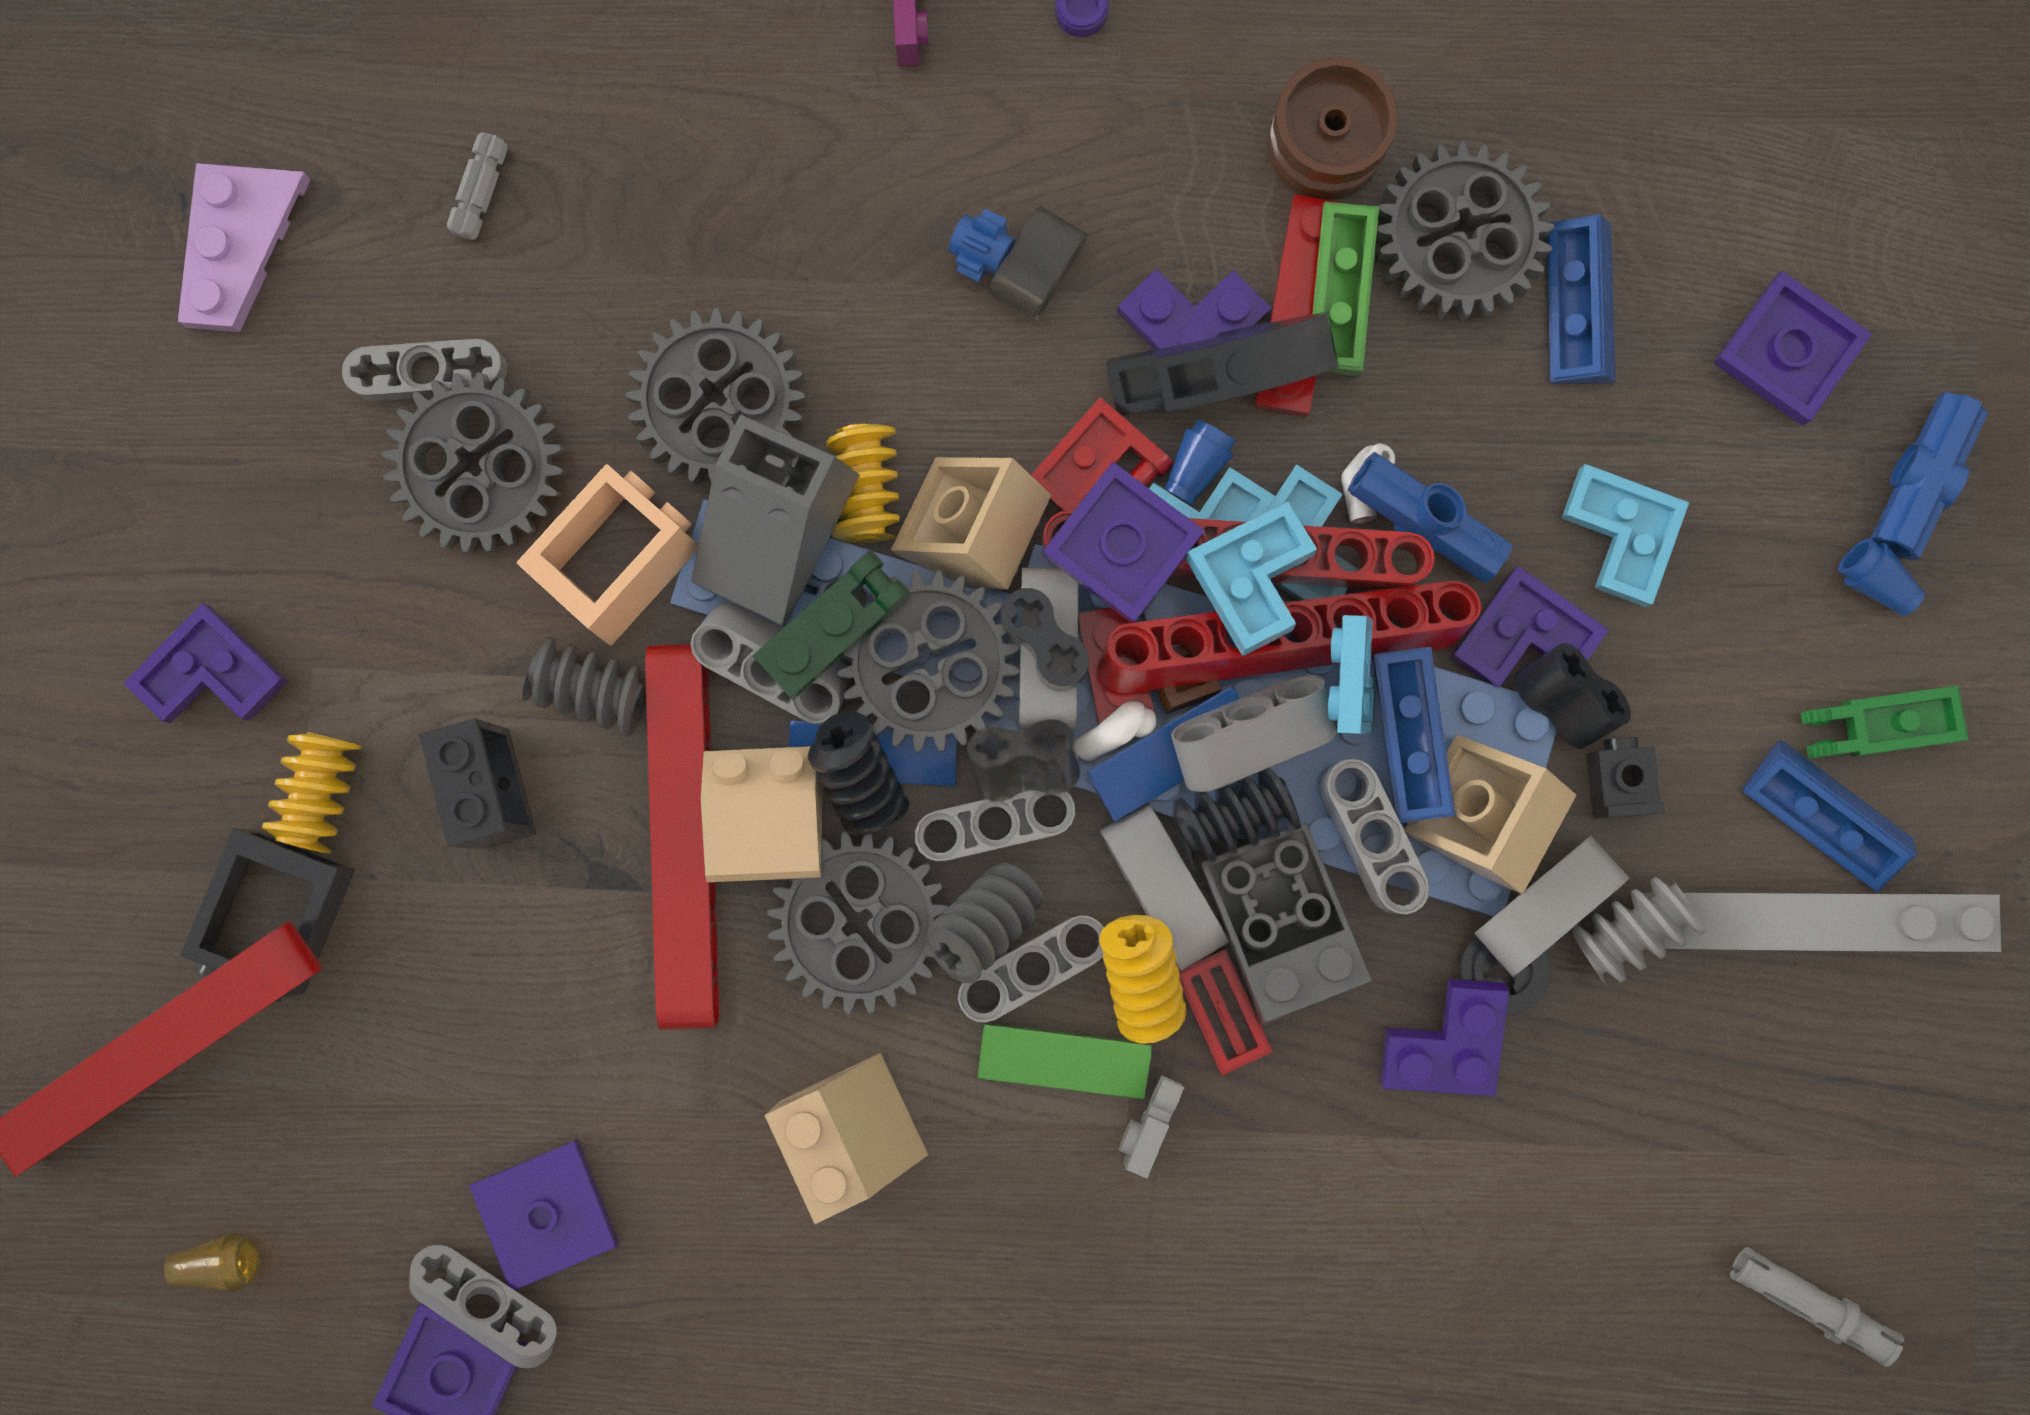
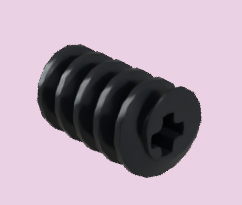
M843 712L832 715L823 722L816 732V740L810 747L807 758L812 768L816 770V775L821 785L824 786L828 799L832 801V806L837 816L841 817L840 821L845 831L852 835H868L898 822L906 814L910 803L906 795H904V790L889 764L883 748H881L879 739L875 732H873L869 719L858 712Z
M1270 767L1257 772V785L1247 776L1236 781V793L1229 785L1215 789V802L1207 792H1195L1194 810L1181 797L1173 801L1174 824L1185 854L1194 869L1195 851L1201 850L1210 862L1216 861V843L1222 842L1231 854L1238 853L1237 835L1243 834L1253 846L1259 845V827L1263 825L1274 838L1280 837V819L1284 817L1295 830L1301 828L1296 806L1284 780L1278 777Z

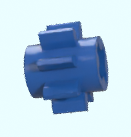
M985 208L980 217L975 216V218L964 215L953 232L948 247V252L957 256L955 263L958 264L957 272L977 282L981 281L984 273L988 274L990 272L996 276L1002 273L1015 246V238L1006 234L1008 228L1005 226L1008 219Z

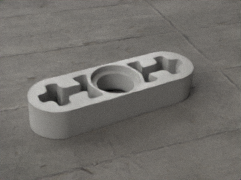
M483 339L366 346L353 350L345 358L342 365V377L350 390L368 401L413 399L412 393L415 391L427 397H434L431 382L418 384L413 381L411 376L413 364L421 357L431 356L437 359L439 372L435 379L443 382L449 390H452L453 373L464 375L470 387H472L475 377L468 369L453 370L449 355H453L452 359L459 366L475 364L477 355L482 354L488 362L492 363V367L484 368L482 371L483 374L488 375L490 390L500 377L506 378L507 363L496 347ZM373 362L382 371L397 370L401 385L397 386L398 380L388 374L373 377V385L369 386L359 378V373L367 372L369 363Z
M444 1245L429 1246L422 1249L413 1258L410 1267L409 1289L414 1298L514 1366L533 1368L541 1365L549 1358L553 1350L557 1329L554 1319L545 1310L450 1247ZM440 1267L447 1269L445 1280L437 1278L432 1284L425 1281L427 1270L435 1272ZM462 1281H467V1282L461 1287ZM453 1287L459 1290L455 1301L451 1300ZM486 1294L497 1301L499 1310L489 1318L480 1319L472 1316L467 1311L465 1304L475 1295ZM508 1312H513L511 1325L506 1322L503 1332H498L503 1326ZM532 1328L540 1332L538 1343L531 1341L525 1347L518 1344L520 1332L527 1334Z

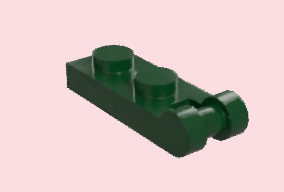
M872 550L859 558L847 573L752 655L792 701L896 610L910 595L911 592L900 580L893 582L881 569L884 563ZM864 585L877 597L866 609L853 596Z

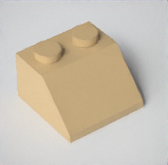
M935 457L891 551L897 556L933 572L942 570L943 576L956 581L960 575L964 576L965 586L980 588L982 586L983 588L1008 590L1013 577L1018 571L1019 564L1030 540L1040 523L1051 494L1013 458Z
M1456 734L1446 753L1455 816L1408 822L1404 831L1408 836L1472 872L1523 894L1571 807L1576 794L1548 769Z
M811 746L704 751L701 812L707 883L821 877L823 785H821L816 775V770L812 768L807 758Z

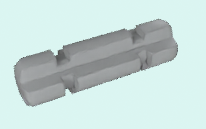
M485 132L477 135L471 151L476 154L475 159L468 160L455 198L459 205L458 207H452L447 221V228L451 233L464 239L475 240L479 235L483 220L479 218L480 213H486L499 176V172L495 171L496 166H502L508 150L504 140L495 135Z

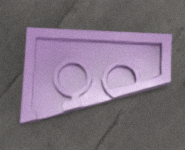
M196 163L178 323L186 328L231 332L241 331L267 275L264 268L278 239L283 241L291 224L287 220L298 195L304 196L311 181V178L305 172Z

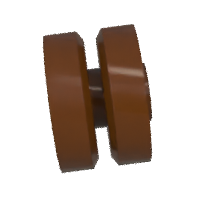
M1331 57L1316 60L1294 73L1280 93L1276 110L1270 123L1267 140L1271 165L1283 183L1303 196L1325 200L1349 197L1369 184L1395 138L1399 115L1393 91L1380 73L1361 61Z

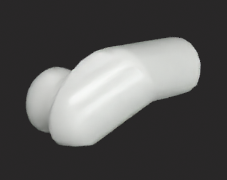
M1379 443L1373 446H1366L1355 456L1342 473L1341 482L1351 524H1362L1377 518L1374 509L1351 495L1347 489L1364 460L1374 451L1395 464L1394 452L1386 444Z
M1125 702L1098 726L1081 735L1076 740V751L1083 760L1092 762L1124 745L1134 736L1145 738L1150 735L1156 726V715L1153 710L1145 708L1142 702Z

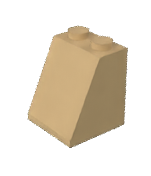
M881 1052L780 1100L765 1114V1118L814 1224L869 1199L928 1156L927 1149Z

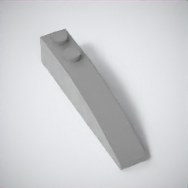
M1643 893L1650 899L1653 898V893ZM1683 893L1704 924L1706 933L1700 935L1688 925L1683 926L1686 944L1682 947L1678 946L1668 937L1663 938L1665 949L2002 952L2000 895Z

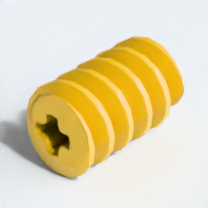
M854 424L836 429L835 432L837 434L827 440L828 451L838 455L836 457L860 476L839 517L843 521L835 525L831 533L832 538L847 543H873L896 539L897 536L885 533V527L900 522V515L884 511V505L899 500V494L883 489V483L897 479L898 472L883 468L882 462L896 457L897 451L896 449L881 446V440L896 435V429L880 424Z
M311 732L289 735L287 742L300 750L301 754L298 756L282 757L280 763L295 774L294 777L275 779L274 783L276 787L288 794V798L272 800L268 803V807L281 815L282 819L281 821L264 822L261 828L275 837L276 841L331 854L332 850L320 843L318 839L337 835L338 829L324 818L329 815L343 814L344 807L330 797L331 794L348 793L351 786L338 778L337 773L356 770L357 764L345 757L343 753L348 750H360L362 746Z
M1147 915L1120 917L1108 923L1101 931L1099 944L1103 951V962L1107 969L1106 976L1111 986L1110 994L1114 1002L1113 1008L1118 1019L1119 1031L1128 1040L1139 1044L1155 1043L1170 1037L1179 1030L1186 1016V1004L1183 999V988L1179 981L1180 973L1176 965L1177 957L1173 948L1172 934L1169 927L1161 920Z

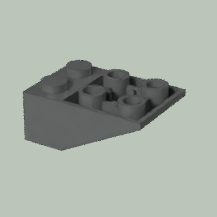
M740 415L715 465L691 582L785 627L860 475L837 457Z
M1306 822L1301 824V828L1298 830L1292 827L1280 832V837L1274 838L1269 836L1259 840V845L1253 846L1248 844L1238 848V853L1231 854V852H1227L1217 856L1214 862L1209 860L1201 862L1240 977L1261 1026L1349 993L1372 982Z

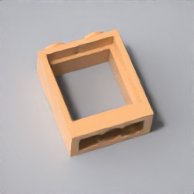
M606 464L516 563L584 626L612 646L698 551L699 545L685 533L692 524L673 506L666 502L659 510L649 501L655 492L630 470L623 478ZM626 499L658 527L660 531L595 602L567 577L561 569Z

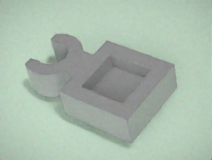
M1160 1075L1149 1106L1144 1111L1140 1122L1133 1119L1130 1120L1119 1146V1151L1126 1154L1123 1161L1126 1170L1146 1179L1148 1178L1170 1126L1168 1124L1182 1095L1184 1086H1181V1083Z

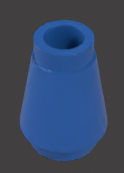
M1198 419L1192 430L1186 428L1168 478L1169 481L1164 489L1186 503L1193 505L1197 496L1201 495L1234 456L1230 451L1236 440L1216 427Z
M1871 538L1864 539L1853 546L1839 564L1838 571L1845 576V585L1895 611L1900 616H1906L1913 612L1925 597V591L1918 586V583L1884 542L1876 543Z

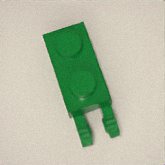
M1959 685L1842 702L1843 706L1800 712L1802 725L1816 726L1829 724L1833 720L1845 719L1848 740L1834 742L1833 740L1814 742L1813 745L1806 746L1808 759L1851 753V757L1969 740Z

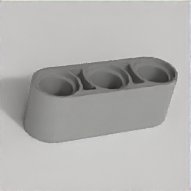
M1022 568V588H1033L1044 593L1053 606L1054 619L1058 627L1066 634L1078 639V582L1060 568ZM1021 605V626L1027 624L1032 630L1038 628L1037 619L1040 610L1036 607L1028 611ZM1021 646L1019 730L1076 731L1077 687L1069 691L1060 692L1046 687L1037 675L1036 662L1032 654L1025 647ZM1057 650L1050 653L1053 659L1052 665L1048 670L1053 675L1061 670L1068 677L1074 674L1071 667L1076 657L1071 652L1066 656L1060 655Z
M732 602L721 603L715 606L692 635L691 649L698 662L804 721L822 724L832 715L838 713L845 701L843 694L851 688L853 680H844L838 677L837 671L848 667L844 662L839 659L792 701L752 656L783 628ZM714 629L724 631L729 635L732 642L722 640L717 636ZM813 684L823 685L830 691L831 695L821 694L814 688Z
M1299 675L1179 724L1173 729L1171 737L1186 787L1196 792L1212 791L1330 742L1337 734V727L1335 721L1328 718L1329 696L1324 679L1318 675Z
M1348 759L1331 765L1320 778L1319 790L1321 798L1371 900L1376 907L1384 912L1395 914L1416 912L1424 906L1428 899L1430 886L1427 876L1376 772L1369 764L1357 759ZM1343 770L1355 773L1361 781V793L1353 802L1341 798L1335 788L1336 778ZM1369 821L1379 823L1386 833V843L1377 853L1366 850L1361 842V830ZM1396 872L1404 874L1411 884V893L1408 899L1398 905L1393 903L1386 893V883L1389 877Z
M1049 785L937 810L925 815L918 822L915 830V843L919 851L926 858L937 862H948L1051 838L1064 833L1072 824L1075 817V804L1071 795L1063 788ZM1054 796L1063 802L1066 815L1060 825L1045 827L1036 821L1033 808L1040 798ZM993 808L1004 810L1012 821L1010 832L1000 840L986 838L979 829L981 816L987 810ZM937 821L951 823L957 832L955 845L944 853L932 851L925 840L928 827Z
M1148 803L1099 830L1102 839L1145 914L1161 920L1169 927L1174 941L1173 948L1177 957L1176 965L1180 971L1229 943L1217 918L1163 825Z
M1591 835L1474 934L1507 972L1514 977L1629 879V876Z
M1075 915L995 959L991 967L982 970L980 978L976 980H989L998 987L1000 992L998 1004L993 1009L987 1011L974 1008L968 999V989L972 984L962 983L958 993V1002L961 1010L968 1018L976 1022L987 1023L996 1020L1092 966L1103 956L1099 938L1104 927L1098 920L1088 915ZM1079 924H1087L1095 930L1097 945L1089 955L1076 956L1067 949L1066 936L1072 927ZM1038 952L1048 960L1049 972L1041 982L1035 984L1027 983L1018 976L1016 970L1017 962L1025 953Z

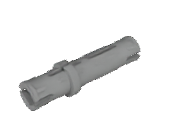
M1749 1247L1744 1248L1736 1257L1732 1265L1734 1270L1730 1272V1277L1734 1281L1755 1290L1765 1298L1811 1322L1824 1331V1336L1838 1345L1844 1342L1865 1353L1885 1367L1891 1366L1898 1359L1903 1349L1899 1345L1904 1342L1903 1335L1860 1312L1858 1304L1847 1298H1843L1841 1301L1827 1294L1787 1269L1769 1261L1766 1257Z

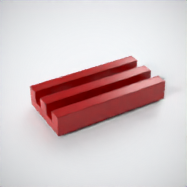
M1226 949L1203 958L1182 971L1179 970V981L1183 988V994L1222 1076L1273 1052ZM1218 965L1256 1044V1047L1249 1050L1246 1049L1210 971V969ZM1194 976H1200L1236 1056L1228 1060L1190 978Z

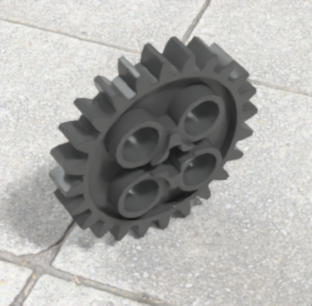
M1465 141L1459 143L1453 157L1449 156L1442 144L1438 145L1435 149L1432 162L1424 154H1417L1412 163L1414 172L1402 166L1395 177L1398 185L1388 184L1382 195L1390 204L1379 205L1378 220L1387 224L1377 226L1376 240L1387 242L1388 244L1379 250L1376 260L1382 262L1392 261L1394 264L1384 277L1385 280L1392 281L1402 278L1406 283L1398 296L1402 299L1414 291L1418 293L1420 297L1417 303V310L1420 312L1430 301L1437 303L1438 319H1443L1451 307H1456L1460 322L1467 320L1471 315L1473 306L1476 307L1483 319L1488 318L1493 312L1494 302L1505 311L1514 302L1513 293L1523 297L1532 286L1527 278L1537 279L1545 269L1537 260L1545 259L1552 251V246L1540 239L1549 236L1554 230V224L1539 221V218L1551 207L1550 202L1533 201V196L1542 186L1541 183L1535 182L1524 186L1520 180L1528 167L1524 164L1512 172L1506 169L1509 159V153L1506 151L1495 162L1488 160L1489 149L1487 144L1482 145L1476 156H1469ZM1478 190L1487 194L1492 201V207L1483 208L1477 206L1470 197V191ZM1429 205L1434 207L1438 211L1441 221L1432 223L1425 221L1420 217L1417 206ZM1506 217L1509 223L1490 224L1492 219ZM1458 224L1461 232L1450 234L1455 225ZM1475 230L1470 239H1467L1464 232ZM1437 239V241L1429 246L1419 247L1417 245V240L1430 241ZM1495 241L1502 244L1507 251L1508 259L1499 260L1492 257L1486 249L1485 242ZM1443 255L1450 258L1456 266V273L1445 274L1440 272L1433 263V257Z
M719 308L713 309L710 323H703L696 310L691 311V327L686 329L674 318L671 319L672 337L667 339L661 334L654 332L652 337L659 349L655 353L646 350L638 351V355L647 365L646 370L629 371V376L641 386V389L627 392L626 398L631 404L641 406V409L628 415V418L633 426H647L637 435L638 442L642 446L657 443L650 454L652 460L659 464L671 457L667 471L675 478L688 467V479L695 486L702 480L704 473H709L712 483L715 465L726 445L725 443L717 448L704 446V435L711 427L717 425L728 427L730 429V437L740 415L788 436H791L786 430L788 426L799 427L804 425L802 416L792 410V407L807 404L805 393L791 390L805 381L800 370H787L797 360L794 352L787 350L777 353L783 344L781 335L776 332L763 339L766 328L763 321L757 319L746 329L745 318L742 311L738 310L733 315L730 323H725ZM725 350L731 353L730 361L723 369L711 371L704 367L706 358L713 351ZM746 364L753 365V369L751 372L744 373L743 375L738 377L741 373V369ZM680 387L691 390V397L687 405L675 410L666 407V398L672 390ZM752 388H765L770 392L768 401L761 408L752 410L742 406L743 397ZM713 390L720 395L724 394L727 399L726 403L721 407L715 402L710 403L707 398L708 394ZM695 420L689 432H681V427L684 424Z
M479 372L474 377L472 387L469 386L464 375L455 373L452 378V390H449L443 382L435 379L431 381L433 398L430 399L416 391L412 393L418 410L415 413L400 408L397 410V414L406 423L404 430L387 429L386 433L399 442L398 449L382 452L383 457L397 462V469L384 474V480L400 482L402 487L390 497L391 502H409L411 505L402 519L405 522H415L423 518L424 522L419 533L422 537L430 538L441 530L440 546L444 548H451L460 536L462 552L474 553L478 538H480L486 552L497 551L499 535L508 545L515 546L518 544L516 528L519 527L527 533L535 534L537 528L531 516L535 513L540 516L551 517L552 512L543 503L545 496L562 497L563 494L559 489L550 484L551 477L567 475V470L552 465L553 457L566 452L565 447L549 444L548 438L559 430L558 425L554 423H539L547 408L542 404L526 408L530 392L523 388H520L509 397L510 381L501 377L490 390L488 375ZM484 410L489 417L490 425L488 431L484 436L474 439L468 432V419L474 412ZM511 430L513 432V438L488 453L500 441L506 431ZM441 445L447 454L446 466L441 472L433 475L426 466V455L432 447ZM471 452L480 455L486 454L479 461V465L483 470L480 474L465 472L472 465L471 460L467 457ZM519 452L525 460L526 469L519 480L510 482L503 473V463L508 455ZM462 474L449 487L444 496L440 497L437 490L441 485ZM475 487L483 496V506L477 515L468 517L461 507V499L468 489Z
M916 570L913 571L912 585L907 588L911 592L908 598L843 656L846 659L852 660V665L837 671L840 679L855 681L856 685L848 689L843 696L846 701L860 699L864 701V704L857 712L867 718L873 715L877 717L873 726V732H875L877 737L890 727L894 730L892 745L896 748H899L905 738L910 736L913 737L916 753L923 751L927 739H934L939 752L945 753L946 737L954 735L960 745L965 747L967 746L965 730L972 726L982 735L987 734V729L982 719L986 713L999 719L1004 716L995 700L997 697L1013 699L1015 692L1010 687L1003 684V679L1018 677L1020 669L1005 663V659L1020 653V648L1016 644L1003 643L1002 639L1006 637V634L1002 628V623L996 625L994 622L1002 610V605L995 603L985 609L981 606L986 593L985 588L981 586L970 596L964 593L965 577L961 575L956 579L951 588L945 587L942 570L936 571L931 585H924L919 571ZM895 576L891 577L893 582L898 580ZM871 591L872 598L875 601L877 597ZM945 611L957 616L960 626L956 634L951 638L938 639L928 631L929 621L935 614ZM887 634H900L908 643L904 656L892 662L881 659L877 654V646L881 638ZM972 639L976 642V646L969 651L941 659L937 663L939 672L935 675L929 676L928 672L923 668L905 675L892 684L885 685L882 682L885 675L920 663L921 657L919 652L924 649H930V652L937 656L953 649L966 640ZM960 663H973L982 672V680L973 690H958L950 682L952 670ZM913 684L922 685L930 693V701L926 709L915 714L906 713L899 706L900 693L904 688Z
M843 832L841 848L836 850L826 838H822L821 877L791 879L793 882L791 888L774 887L773 892L778 897L785 900L784 908L770 909L767 911V915L782 920V928L774 930L767 935L768 939L784 940L786 946L773 958L775 962L792 960L794 966L785 977L787 982L801 976L807 979L802 992L803 997H808L818 988L824 991L822 1008H829L838 996L843 998L845 1014H851L857 999H863L868 1013L871 1014L876 1011L877 996L881 995L893 1008L898 1005L896 988L901 986L906 992L914 995L918 990L912 976L917 973L923 977L931 978L934 974L924 960L927 956L933 957L927 939L929 926L936 916L942 915L949 907L942 904H933L931 899L932 896L936 895L943 888V885L940 883L926 886L923 879L932 868L931 865L928 863L913 869L910 863L914 857L915 850L910 847L899 857L894 855L895 838L890 836L880 849L875 848L873 833L864 835L861 846H855L850 833ZM863 866L875 871L879 880L877 891L868 899L856 897L849 888L850 875L855 869ZM829 882H834L856 912L859 913L866 910L871 912L873 918L868 921V928L891 953L892 960L889 963L884 962L879 957L863 933H848L846 926L851 922L850 916L827 891L826 885ZM817 901L826 903L834 912L833 926L824 934H818L810 930L805 920L807 909ZM894 910L906 912L914 922L913 934L905 942L897 943L891 941L884 933L883 923L885 917ZM848 946L861 947L869 957L870 965L868 971L862 977H850L840 967L841 953Z

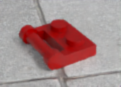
M1100 397L1031 476L1051 494L1049 502L1060 512L1074 511L1112 461L1117 464L1129 450L1141 460L1130 472V475L1146 487L1156 476L1163 477L1173 466V462L1159 447Z

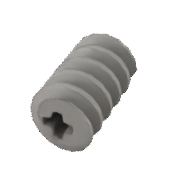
M1656 876L1652 878L1650 884L1653 898L1651 899L1637 889L1632 890L1630 895L1634 909L1631 911L1618 901L1612 902L1613 922H1609L1597 912L1592 914L1593 934L1588 933L1578 924L1572 928L1573 937L1605 986L1604 973L1606 972L1619 982L1627 980L1623 963L1626 960L1639 970L1647 968L1643 953L1645 949H1648L1660 959L1667 956L1663 938L1668 937L1678 946H1684L1686 940L1683 926L1688 925L1700 935L1706 933V928L1673 879V886L1670 887Z

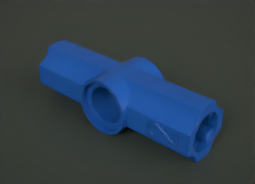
M1945 392L1937 397L1917 441L1910 445L1903 453L1892 472L1890 485L1894 487V490L1874 529L1871 539L1876 543H1886L1896 557L1911 561L1921 557L1942 511L1947 509L1956 500L1966 484L1969 468L1964 464L1989 413L1983 408L1982 402L1968 395Z
M1375 451L1364 460L1347 489L1351 495L1392 521L1395 531L1421 535L1429 541L1435 551L1483 583L1496 576L1501 566L1509 557L1513 545L1467 514L1463 498L1453 487L1445 483H1434L1427 487Z

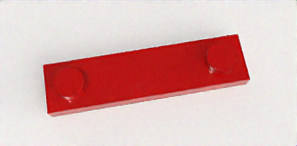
M1294 194L1291 201L1269 323L1312 314L1323 203L1341 202ZM1317 375L1256 392L1254 408L1307 418L1310 414Z

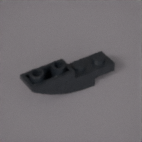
M1328 311L1220 332L1216 338L1110 358L1106 363L1116 410L1121 416L1165 408L1167 413L1224 401L1306 379L1336 369L1339 366Z

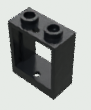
M474 718L419 734L448 847L487 849L537 834L509 728ZM503 778H508L511 781V787L506 791H503L499 785Z
M233 828L180 956L199 963L196 971L204 976H208L236 957L215 948L214 945L250 860H253L316 885L298 927V932L317 959H319L355 869L297 846L276 841V838L256 830ZM311 977L285 994L284 997L305 994ZM283 996L275 1002H281Z

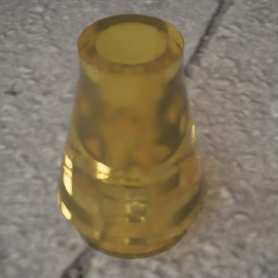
M231 1233L185 1251L169 1254L165 1262V1278L171 1287L190 1286L238 1291L244 1284H250L256 1278L259 1268V1253L255 1242L251 1238H242L236 1233Z

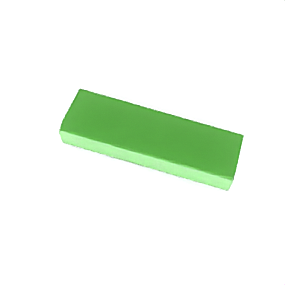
M1333 202L1323 203L1312 314L1327 311L1329 314L1339 366L1328 372L1359 377L1363 371L1379 214L1378 206Z
M984 1022L978 1078L1144 1099L1152 1044H1139L1127 1039Z

